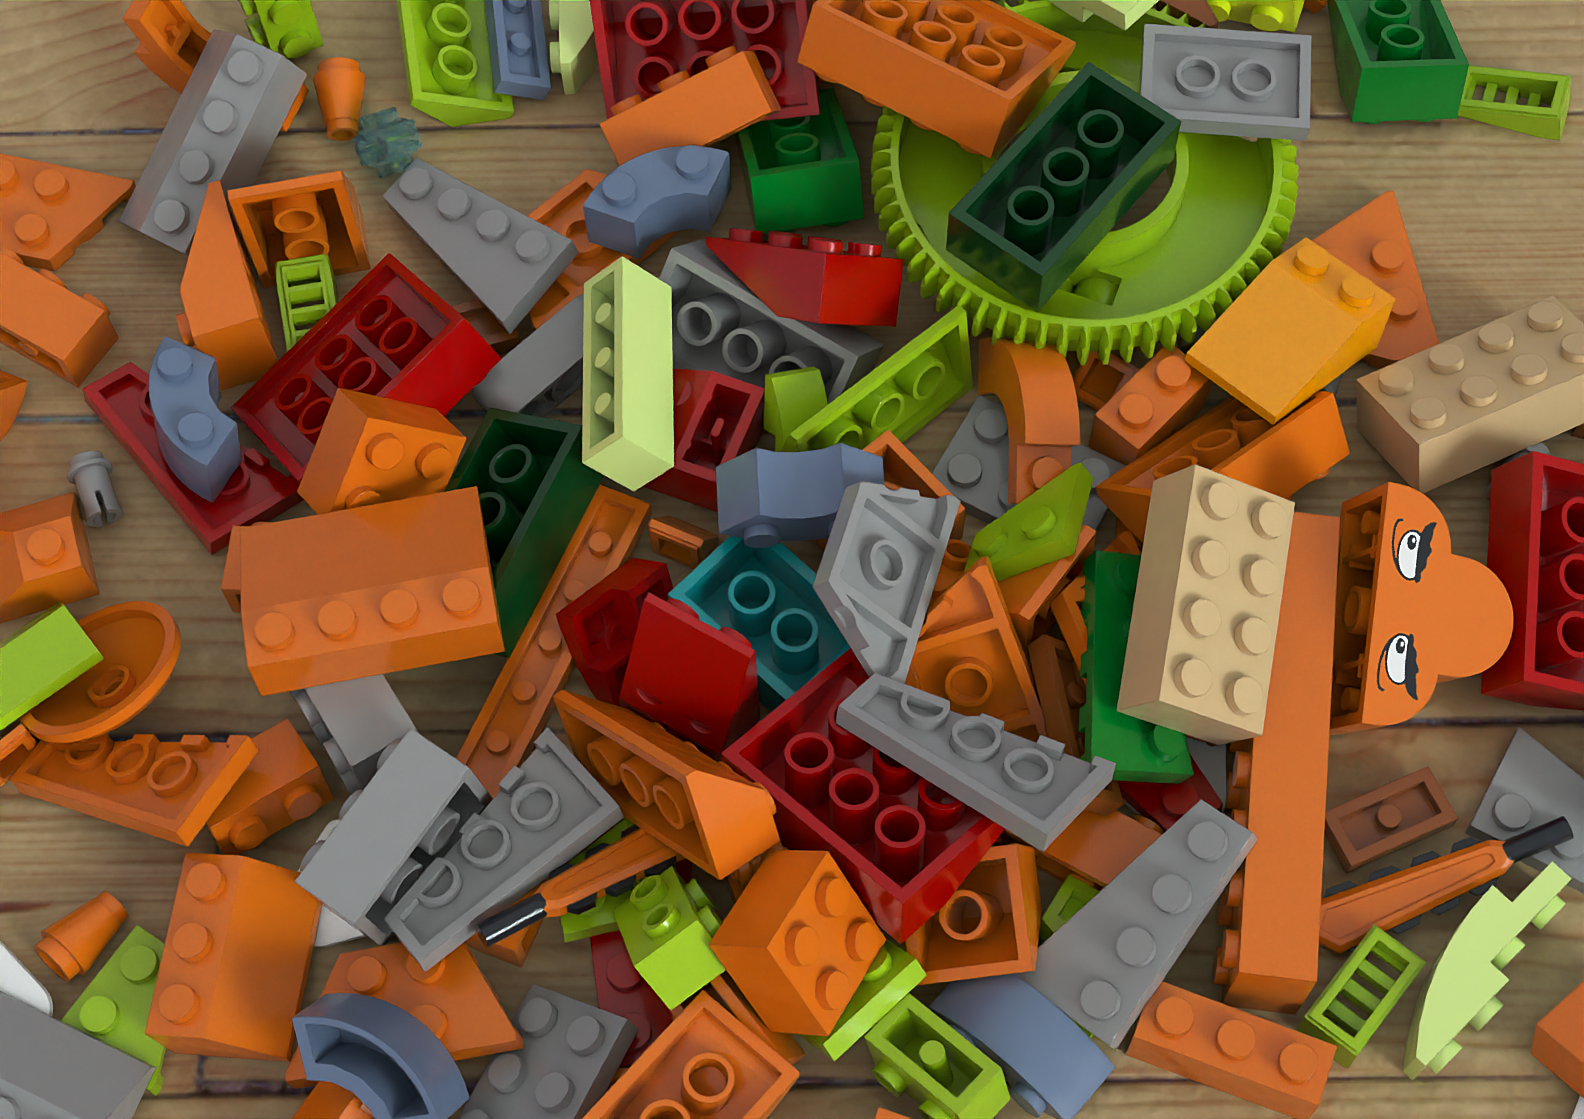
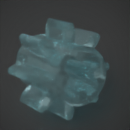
M396 107L361 117L359 121L364 129L359 131L356 137L352 138V142L355 143L356 153L361 160L360 164L377 168L380 178L405 171L414 161L411 155L418 148L422 147L418 131L414 126L415 121L398 117Z

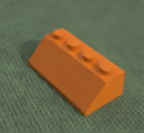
M1318 391L1274 425L1231 395L1097 485L1095 489L1098 498L1143 543L1152 485L1156 479L1196 464L1291 500L1292 494L1309 482L1326 476L1330 472L1329 468L1349 455L1350 451L1333 392Z
M563 689L553 695L574 756L620 806L624 818L712 876L721 880L780 842L773 815L776 813L774 800L768 790L759 782H750L735 773L725 762L713 760L700 752L691 742L681 741L666 732L659 723H651L629 709Z

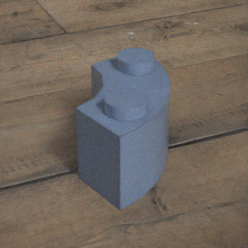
M696 145L669 147L642 154L622 164L595 187L583 205L589 242L640 258L652 242L670 232L686 229L711 232L731 190L729 152Z
M165 336L153 358L149 375V397L159 447L165 461L177 478L200 497L213 503L242 461L237 423L217 408L221 392L216 358Z
M843 443L805 452H774L759 448L748 451L716 467L719 533L744 538V544L753 548L771 547L778 544L779 541L829 539L846 487L860 481L883 484L885 486L883 457Z
M1015 974L951 981L929 1006L934 1014L1002 1068L1005 1080L1013 1087L1009 1092L1011 1097L1020 1107L1036 1118H1039L1044 1112L1056 1119H1073L1115 1068L1101 1049L1065 1013Z
M355 993L325 994L292 1017L307 1080L329 1081L353 1092L371 1111L374 1119H448L470 1099L460 1070L442 1042L417 1018L387 1001Z

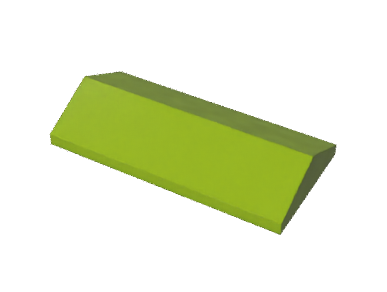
M396 0L410 106L451 127L511 118L514 113L512 96L494 93L484 0Z
M959 305L910 341L791 432L780 452L819 450L839 443L862 450L888 429L901 443L910 438L973 388L966 310Z
M60 601L0 642V731L104 659L84 630Z

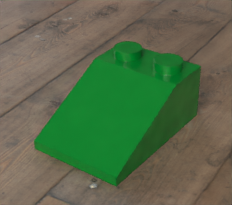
M1327 0L1339 89L1351 122L1378 124L1383 121L1416 120L1419 122H1431L1435 119H1457L1469 63L1441 0Z
M834 87L819 89L820 115L759 121L735 133L755 230L763 231V234L769 233V231L791 233L797 228L816 225L837 227L846 224L849 220L864 218L859 158Z

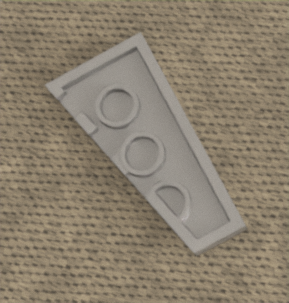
M417 157L383 195L390 209L426 247H429L439 257L442 264L454 276L456 275L477 301L495 316L499 324L509 334L512 333L579 253L571 239Z
M874 673L838 705L836 724L1042 852L1112 781L1116 763L1098 756H1094L1092 763L1065 754L1063 753L1065 744L1040 735L1036 743L1004 731L1005 721L981 713L980 717H967L950 710L949 700Z
M548 726L534 741L536 749L522 766L518 768L514 765L498 784L501 789L500 792L480 815L474 812L459 830L460 839L444 858L436 857L384 918L390 930L424 972L428 971L476 933V924L510 907L546 879L551 871L564 865L624 818L620 806Z
M1518 727L1465 833L1481 842L1487 840L1504 841L1564 816L1572 829L1574 838L1523 859L1521 862L1542 872L1553 861L1572 878L1567 886L1584 894V778Z
M1200 800L1038 947L1036 971L1014 974L1035 988L1069 1018L1116 1050L1258 840V837L1208 803Z

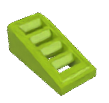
M1469 65L1458 116L1535 137L1561 140L1571 100V75ZM1477 85L1486 87L1482 101L1473 100ZM1498 91L1507 93L1504 103L1495 102ZM1519 97L1528 98L1527 105H1519ZM1541 102L1550 104V107H1540Z
M321 254L278 261L274 265L287 352L311 329L298 330V326L317 323L339 302L335 273L328 255ZM324 300V304L295 308V304Z
M1374 924L1305 1014L1297 1027V1031L1336 1045L1337 1049L1333 1060L1342 1067L1349 1068L1426 962ZM1370 952L1399 972L1401 975L1397 981H1394L1367 961L1365 958ZM1357 973L1383 992L1385 997L1382 1001L1351 979L1353 974ZM1339 993L1368 1013L1370 1017L1367 1021L1336 1000ZM1324 1013L1331 1019H1333L1335 1022H1337L1339 1025H1341L1343 1028H1345L1347 1031H1349L1351 1034H1353L1355 1037L1353 1038L1340 1027H1338L1336 1024H1334L1332 1021H1330L1328 1018H1326L1324 1016Z

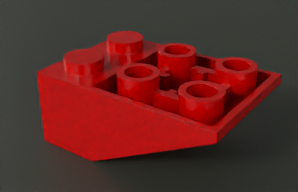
M730 228L729 238L706 237L705 245L778 317L820 324L896 327L904 259L881 256L882 245L848 242V251H843L844 242H841L840 239L808 236L807 245H802V234L769 231L768 241H762L763 231Z
M673 369L674 467L642 487L718 512L716 467L755 449L764 428L765 388L714 371Z
M648 593L643 602L619 695L620 705L651 723H659L669 734L683 742H691L700 752L719 762L721 761V753L760 720L756 652L752 649L751 643L739 632L728 627H721L720 630H717L699 620V615L684 602L674 598H669L666 602Z

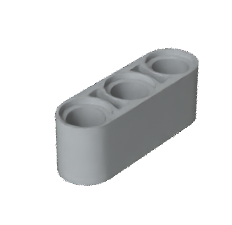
M584 294L570 301L506 354L488 372L486 378L475 386L473 398L487 412L491 407L544 418L583 385Z

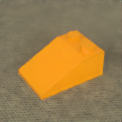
M1305 237L1273 259L1187 351L1184 361L1270 424L1274 425L1377 348L1396 298Z

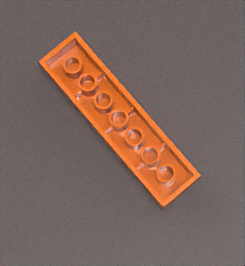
M1294 512L1263 734L1262 736L1228 743V752H1236L1233 772H1228L1226 777L1225 808L1233 809L1231 819L1258 837V840L1217 899L1216 924L1226 925V929L1223 933L1221 947H1216L1212 984L1222 985L1221 1003L1231 1007L1296 1015L1317 982L1340 517L1301 512Z

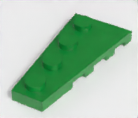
M1096 550L1083 561L1085 600L1082 601V617L1084 624L1088 628L1087 651L1081 655L1080 677L1086 678L1087 681L1086 704L1079 708V732L1085 733V754L1078 759L1092 763L1094 756H1098L1116 763L1112 780L1181 784L1194 775L1185 734L1117 712L1141 555Z

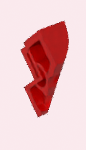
M631 558L555 614L564 640L578 670L595 698L599 701L621 707L619 695L644 599L648 593H651L667 602L668 593L674 589L666 563Z

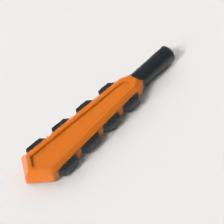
M1561 816L1504 841L1487 840L1480 842L1470 837L1453 843L1450 854L1441 856L1431 851L1414 857L1410 868L1401 871L1391 865L1370 873L1368 882L1358 886L1351 881H1347L1327 888L1324 898L1321 899L1319 944L1337 954L1345 951L1353 953L1374 924L1384 932L1391 931L1399 935L1418 926L1422 914L1428 911L1441 915L1457 907L1461 895L1468 892L1478 897L1486 893L1492 885L1496 887L1498 877L1504 875L1512 864L1573 839L1572 829L1566 818Z
M634 824L621 832V839L612 844L601 843L585 852L584 860L576 865L565 863L551 871L549 880L542 883L533 896L476 924V932L483 945L487 948L543 918L558 917L567 913L579 915L596 907L597 899L606 895L618 897L634 889L636 881L644 877L660 875L671 866L675 868L677 862L686 858Z

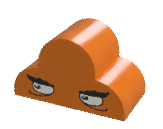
M1387 482L1342 502L1329 735L1350 734L1394 725L1410 719L1427 704L1436 684L1479 674L1493 666L1507 649L1512 636L1514 620L1512 604L1500 579L1480 562L1451 554L1450 533L1442 513L1427 496L1406 485Z

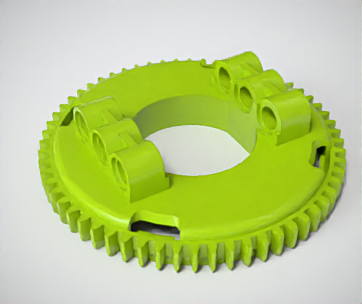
M1000 0L998 5L1076 42L1073 53L1016 135L1028 127L1088 62L1139 94L1144 24L1192 27L1189 25L1187 14L1185 13L1179 19L1170 16L1168 4L1161 11L1150 8L1127 30H1123L1096 14H1092L1082 23L1048 0L1033 2L1018 0L1017 6L1010 7L1004 0ZM1204 23L1198 26L1200 28H1206ZM883 107V115L878 119L876 135L873 140L871 194L875 195L874 213H880L879 231L887 232L886 248L896 249L895 258L904 259L903 266L908 265L906 280L909 283L922 280L920 296L923 299L937 293L935 310L938 313L949 309L951 306L955 308L959 305L966 310L967 318L969 317L973 320L971 335L974 337L978 336L986 327L993 330L991 345H994L997 339L1004 338L1005 336L1013 338L1015 344H1020L1025 340L1033 341L1037 349H1042L1046 344L1056 345L1058 353L1063 354L1064 357L1067 355V350L1077 351L1080 365H1085L1089 352L1098 351L1102 364L1108 365L1112 350H1119L1120 355L1127 363L1131 362L1133 347L1140 346L1141 351L1147 358L1153 357L1157 341H1160L1162 346L1169 352L1174 351L1178 333L1189 344L1193 343L1197 332V325L1206 332L1216 321L1215 318H1219L1273 259L1281 255L1283 244L1287 242L1296 210L1295 202L1299 186L1296 182L1299 166L1295 164L1297 147L1291 144L1292 140L1257 138V141L1251 142L1241 138V136L1179 132L1173 161L1166 167L1170 190L1155 210L1140 221L1128 227L1108 232L1038 312L946 250L949 212L993 166L1005 146L991 159L984 155L972 154L961 148L958 142L936 131L921 129L914 125L910 118L888 107Z

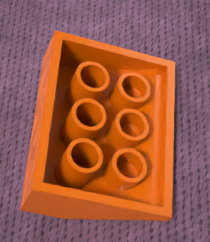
M818 0L812 6L797 62L814 70L821 79L832 83H840L862 94L863 98L869 103L888 107L910 118L911 122L917 127L936 131L958 142L965 151L976 155H984L991 159L1014 138L1073 53L1076 42L990 0Z
M477 486L240 528L241 617L246 659L249 672L261 696L505 652Z

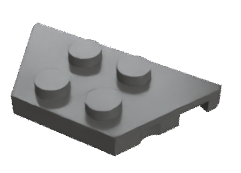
M860 481L845 489L813 584V589L869 678L874 673L905 684L961 502L955 496L945 495L934 499L920 496L919 490L899 488L893 491L886 488L883 484Z

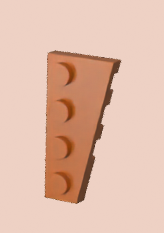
M108 734L87 741L72 743H52L40 740L12 775L10 781L22 794L188 847L258 753L259 749L248 735H230L227 742H210L205 735H183L180 742H160L154 734H134L133 738L127 741H113Z

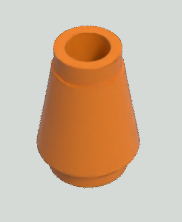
M335 57L323 60L318 64V72L314 75L313 82L327 137L334 141L353 140L359 136L366 76L360 71V64L353 59Z
M103 891L96 898L91 899L42 930L41 935L43 939L34 946V950L45 965L62 980L69 982L76 974L84 976L119 930L121 924L129 917L128 912L115 897Z

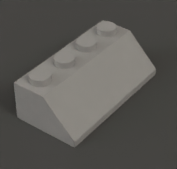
M213 29L119 222L189 256L208 184L220 180L227 200V190L253 185L307 73L283 55L235 33Z
M701 239L671 248L659 279L672 287L673 369L714 371L765 388L766 374L814 366L820 369L828 404L873 371L884 347L882 343L850 325L820 324L778 317Z
M0 991V1119H132L156 1069L155 1066Z

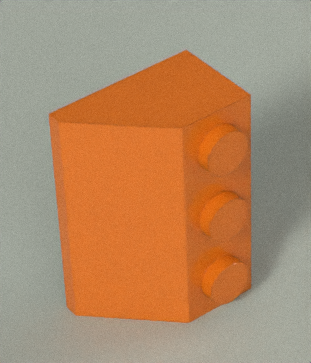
M185 852L145 1035L175 1054L280 1062L291 1061L296 1037L292 1017L301 1012L322 904L295 882L301 872L246 856Z

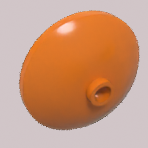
M131 601L106 607L79 620L77 623L104 659L19 717L30 733L43 741L52 743L87 741L119 728L142 712L159 695L169 681L181 649L179 626L165 608L152 602Z

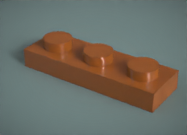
M1043 634L1028 645V651L1033 668L1034 682L1038 690L1044 716L1045 733L1047 738L1065 744L1063 753L1079 758L1085 754V733L1079 732V708L1086 704V685L1083 678L1080 677V671L1067 642ZM1112 780L1084 810L1107 816L1122 807L1124 803L1118 780Z

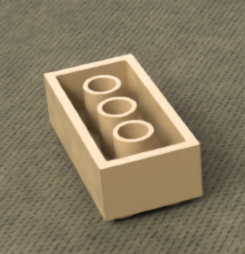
M1552 295L1356 379L1357 430L1412 488L1421 493H1426L1522 451L1530 445L1533 446L1584 423V323Z
M1196 464L1153 481L1117 712L1176 730L1216 745L1262 736L1295 502Z

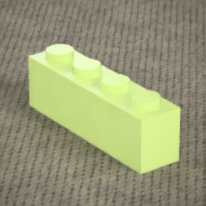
M622 256L584 283L582 463L626 488L636 491L674 467L672 287Z

